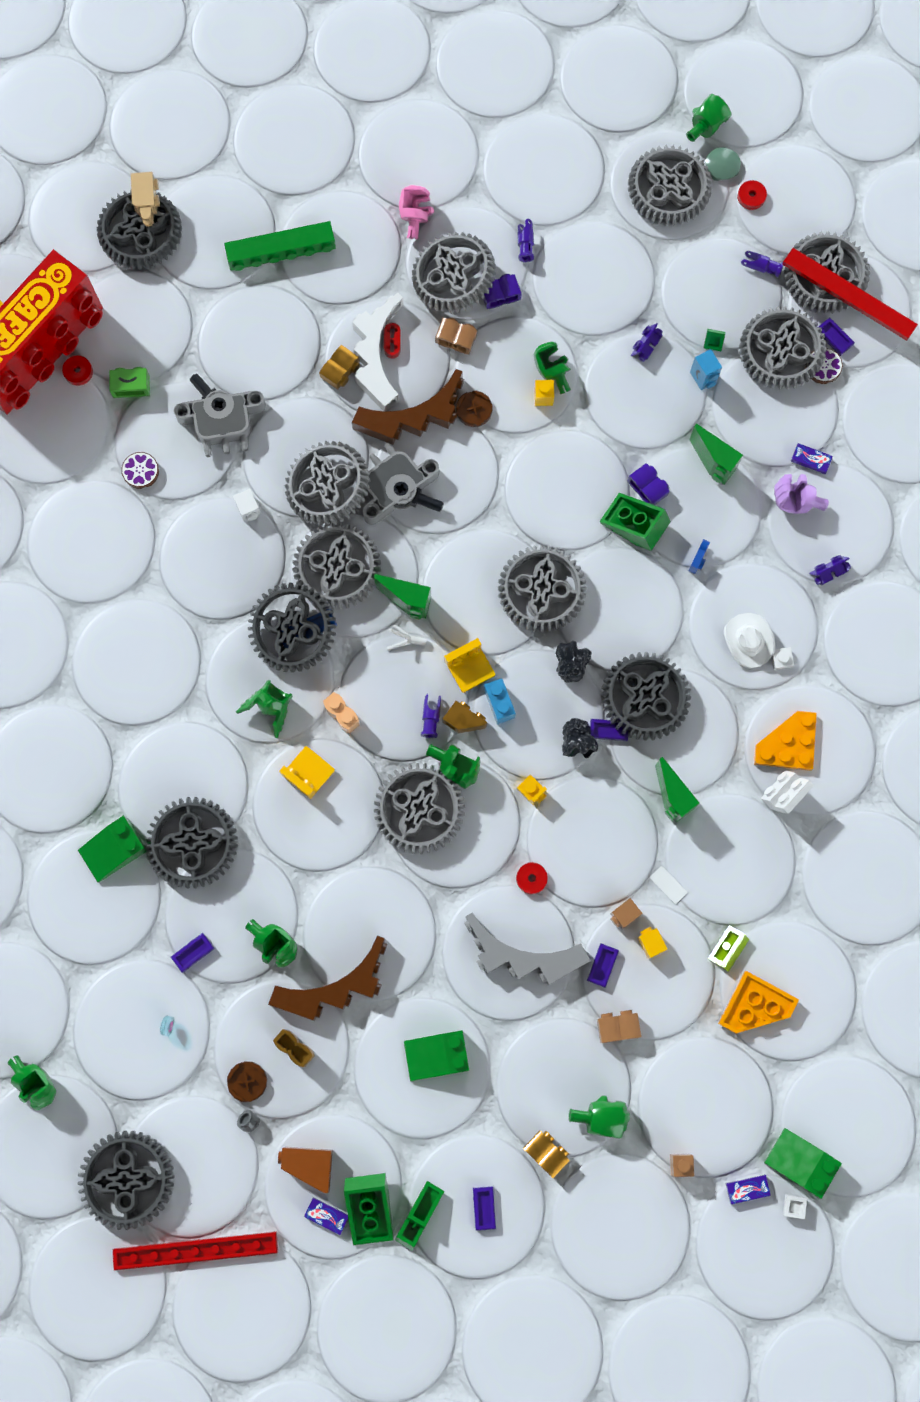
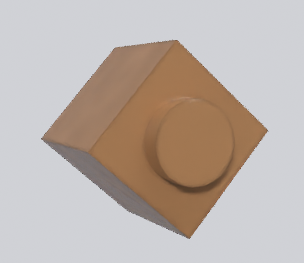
M629 898L610 913L612 916L610 919L617 928L620 926L623 929L643 913L633 900Z
M670 1154L671 1176L694 1177L693 1155Z

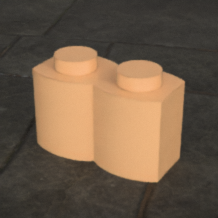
M333 692L323 700L326 711L331 717L337 719L342 730L350 734L360 725L357 714L346 706L345 701L339 694Z

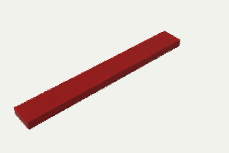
M792 248L782 265L906 341L918 325L795 248Z
M277 1231L112 1249L113 1268L115 1271L278 1253Z

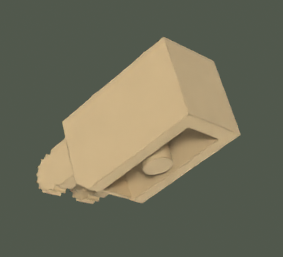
M153 172L131 173L132 204L135 212L141 216L143 224L149 227L154 224V214H157V207L160 206L159 195H156V190H159L158 179L154 178Z

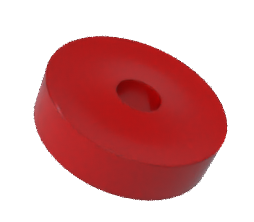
M755 180L744 182L737 194L739 204L748 210L760 208L767 197L765 186Z
M76 355L64 362L62 373L67 382L80 386L90 381L93 375V368L87 358Z
M534 862L521 866L516 875L518 887L527 894L541 892L548 880L544 867ZM530 875L535 876L536 880L534 882L528 880Z

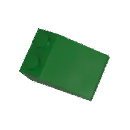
M696 423L689 440L709 475L712 476V479L717 483L725 485L737 469L743 454Z
M618 493L600 520V523L634 545L649 551L653 550L671 522L665 509L622 493Z
M378 574L374 575L375 586L381 593L410 615L411 618L418 620L421 618L426 619L431 601V587Z
M662 757L655 765L664 808L666 809L665 814L671 821L675 820L677 823L700 803Z
M124 815L106 826L78 849L97 883L148 851L133 825Z
M463 1030L404 1041L410 1081L469 1071Z
M786 1128L783 1129L764 1162L820 1199L824 1196L842 1165L841 1162Z
M386 1173L345 1178L344 1195L353 1245L393 1241L394 1235Z

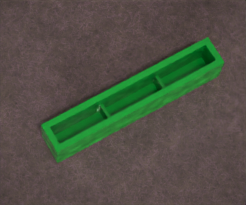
M331 221L224 243L230 271H240L246 267H259L266 263H277L285 259L293 260L299 256H312L315 253L330 252L336 249Z

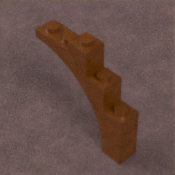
M455 369L450 380L437 394L415 407L398 411H376L359 406L352 420L353 430L394 445L395 440L400 439L402 430L421 437L423 431L427 432L430 422L449 429L450 424H454L457 418L454 404L458 397L456 395L457 390L462 389L465 381L463 379V371Z
M377 936L371 950L363 961L351 973L340 980L320 988L307 990L275 986L268 1005L315 1021L316 1017L320 1018L322 1014V1002L344 1010L345 1006L349 1007L353 997L350 995L351 991L370 998H374V995L378 996L382 984H379L380 979L373 977V974H377L381 963L378 960L380 954L384 955L388 945L385 943L386 939Z

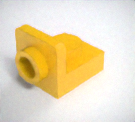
M531 774L516 788L532 805L535 802L539 804L547 796L545 794L547 788L543 787Z

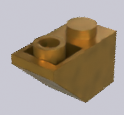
M455 701L442 719L445 725L457 733L476 731L487 727L486 718L479 712L473 713L469 710L470 706L463 701L460 703Z

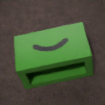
M134 367L133 369L116 368L115 370H109L110 393L113 398L150 396V375L147 369Z

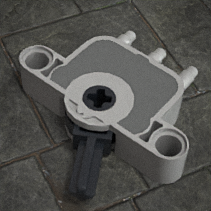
M193 374L190 382L200 392L202 399L178 403L174 407L177 421L182 425H195V431L200 442L203 444L206 457H211V445L222 444L224 453L229 454V442L240 441L242 450L247 451V437L251 433L249 415L260 413L265 409L266 403L263 394L260 391L229 394L226 391L216 390L215 388L211 390L198 374ZM254 400H261L258 404H253ZM182 412H188L185 416H179Z
M386 443L384 447L390 456L382 462L375 454L370 455V459L375 467L369 470L370 475L368 477L371 482L368 484L370 489L366 490L371 501L363 508L364 520L368 524L378 523L393 512L394 508L407 509L411 506L416 508L417 504L437 512L442 510L444 505L442 501L422 494V489L435 481L439 476V464L436 460L427 459L417 466L405 452H397L389 443ZM432 467L435 471L430 473L426 469ZM370 511H375L376 515L370 517L367 515V513Z

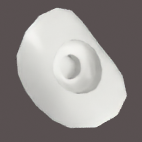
M753 613L739 614L729 620L724 628V636L729 650L739 665L747 668L760 667L767 663L774 654V635L768 622L761 615Z

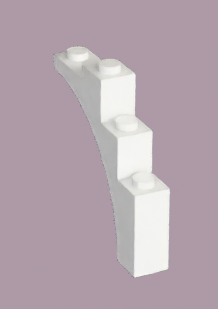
M399 293L390 296L383 306L377 307L372 312V315L365 311L362 314H358L352 322L353 330L363 339V341L360 340L355 345L354 354L359 357L360 362L365 366L356 372V384L383 411H389L399 402L398 393L386 378L380 361L384 328L403 307V297Z

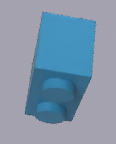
M709 349L694 358L690 374L701 390L706 387L709 389L717 384L722 366L713 351Z
M503 679L484 684V691L496 723L500 724L514 719L516 713Z

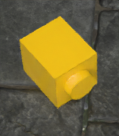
M535 380V406H553L554 380Z
M649 927L640 932L641 936L638 937V940L648 959L668 950L657 928L652 930Z

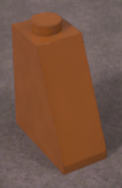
M283 1147L282 1151H279L278 1164H281L282 1170L323 1193L330 1192L333 1150Z

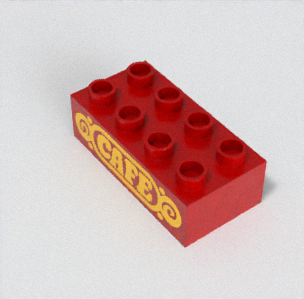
M54 249L0 307V410L6 415L13 408L18 410L27 403L30 397L29 390L38 381L45 382L50 378L54 371L56 360L62 354H71L78 345V336L86 327L89 329L94 328L100 322L103 315V306L88 275Z

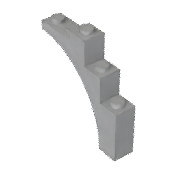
M473 912L466 916L465 926L469 933L474 932L476 936L474 942L478 949L484 950L483 953L478 955L480 960L477 963L481 971L486 970L487 974L506 963L510 964L507 968L511 976H516L517 979L539 968L540 972H538L541 981L543 983L547 982L550 985L591 961L581 943L567 950L553 953H532L515 949L493 937L479 923Z

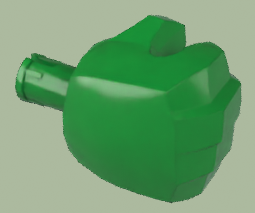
M710 94L700 107L693 109L692 123L694 127L686 133V136L691 142H694L700 135L704 138H710L719 129V126L723 122L726 123L732 115L726 102L720 96Z
M551 341L539 345L533 355L540 375L545 380H555L561 395L565 393L564 388L566 392L571 390L565 377L566 372L571 369L566 365L569 359L565 355L554 362H550L549 357L558 351L557 343Z
M430 744L426 756L441 762L440 771L442 774L463 789L475 784L480 771L481 761L479 756L476 760L460 754L461 749L455 745H450L448 750L444 751Z
M254 919L250 920L252 925L249 922L247 923L245 929L255 936L253 947L262 953V961L268 964L275 954H277L276 966L281 968L286 967L296 959L297 944L283 928L275 924H269L263 928Z
M18 1055L13 1057L17 1064L10 1059L8 1065L15 1073L11 1078V1084L20 1091L18 1096L20 1101L26 1103L29 1100L30 1106L34 1110H40L50 1105L55 1098L56 1089L46 1071L35 1064L25 1066Z
M601 1096L597 1101L590 1103L588 1111L570 1109L568 1119L569 1122L585 1123L587 1133L620 1139L627 1129L630 1113L627 1111L625 1102L617 1100L616 1102H608L607 1096Z

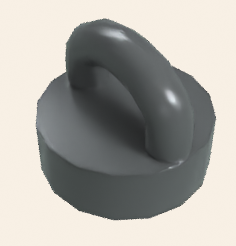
M247 1110L239 1116L237 1126L244 1132H251L257 1128L260 1119L251 1110Z

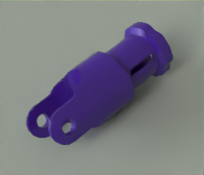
M530 219L525 220V226L523 224L518 225V246L520 247L518 259L521 262H531L534 260V254L532 253L534 232L533 223Z
M752 251L745 252L746 257L755 261L743 259L741 261L743 266L762 273L767 272L776 275L777 278L780 277L784 266L782 265L783 262L779 263L770 260V257Z
M428 693L425 696L422 737H438L436 728L440 718L441 696L438 697L436 710L429 708Z

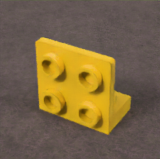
M478 638L444 656V661L462 693L495 677V672L481 649L482 644Z
M305 746L287 768L283 766L279 772L303 794L312 799L335 772V769L308 746Z

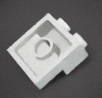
M786 771L778 776L773 786L766 789L761 800L771 810L789 814L814 785L810 780L799 778L796 773Z

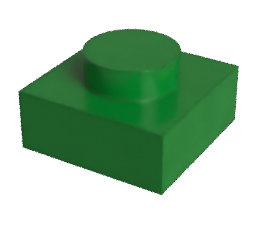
M707 329L703 348L721 352L725 332Z

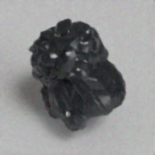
M571 641L567 644L560 643L555 652L559 661L556 669L558 676L566 683L579 682L585 674L586 665L590 662L592 652L588 648L578 649L576 641Z
M571 718L570 721H567L562 728V734L564 735L562 745L563 756L574 757L576 754L581 753L584 758H589L593 752H597L598 743L591 736V728L588 722L578 718Z

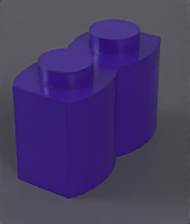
M504 274L499 279H495L492 282V288H488L489 294L484 293L485 297L483 299L486 309H493L521 300L522 293L515 274Z
M647 463L629 475L627 479L630 486L639 494L641 499L652 505H656L668 496L670 492L667 482L661 480L657 476L656 469Z

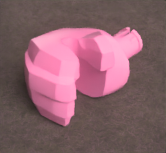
M410 185L401 191L399 211L401 219L409 222L408 239H419V224L427 223L428 216L434 213V209L431 206L419 207L421 202L430 201V192L425 187Z

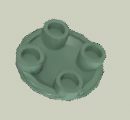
M726 147L712 150L707 155L705 162L706 166H708V172H710L712 179L715 181L727 180L737 176L741 167L738 154Z

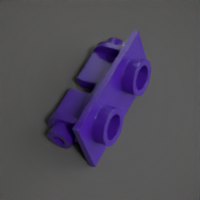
M658 323L651 326L648 325L643 330V336L641 340L634 344V351L630 356L638 355V359L642 362L648 360L654 350L649 344L655 347L663 336V331L659 328L656 329Z
M841 555L835 556L830 559L831 562L814 567L815 570L809 574L816 576L814 581L817 585H824L833 580L832 572L835 577L849 572L851 566L846 561L850 558Z

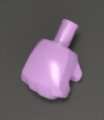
M785 474L775 485L774 496L776 505L785 512L802 514L810 511L812 507L825 511L828 507V499L816 496V488L807 484V477L804 474H800L797 482L791 484L792 474Z

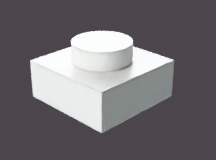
M791 647L775 649L772 655L774 670L794 666Z
M785 1194L783 1216L805 1219L807 1198Z

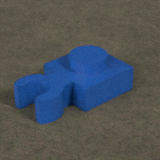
M703 539L689 568V572L695 574L697 569L702 570L706 561L703 557L710 544L709 541Z

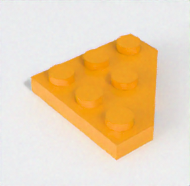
M797 711L755 745L754 765L812 771L817 713Z
M744 971L718 1024L737 1034L791 1017L799 999L750 972Z

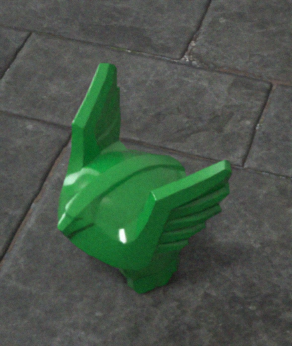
M267 680L259 691H256L255 694L241 704L236 713L239 714L250 710L257 704L264 715L276 716L273 728L274 736L278 738L286 718L287 706L293 695L283 692L270 683L271 680Z

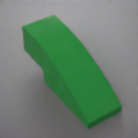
M428 1181L425 1183L395 1241L410 1250L414 1249L445 1192L444 1190Z

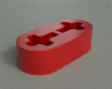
M389 323L384 328V352L391 359L398 357L401 352V330L396 323ZM391 329L395 330L394 338H391ZM391 343H394V352H390Z

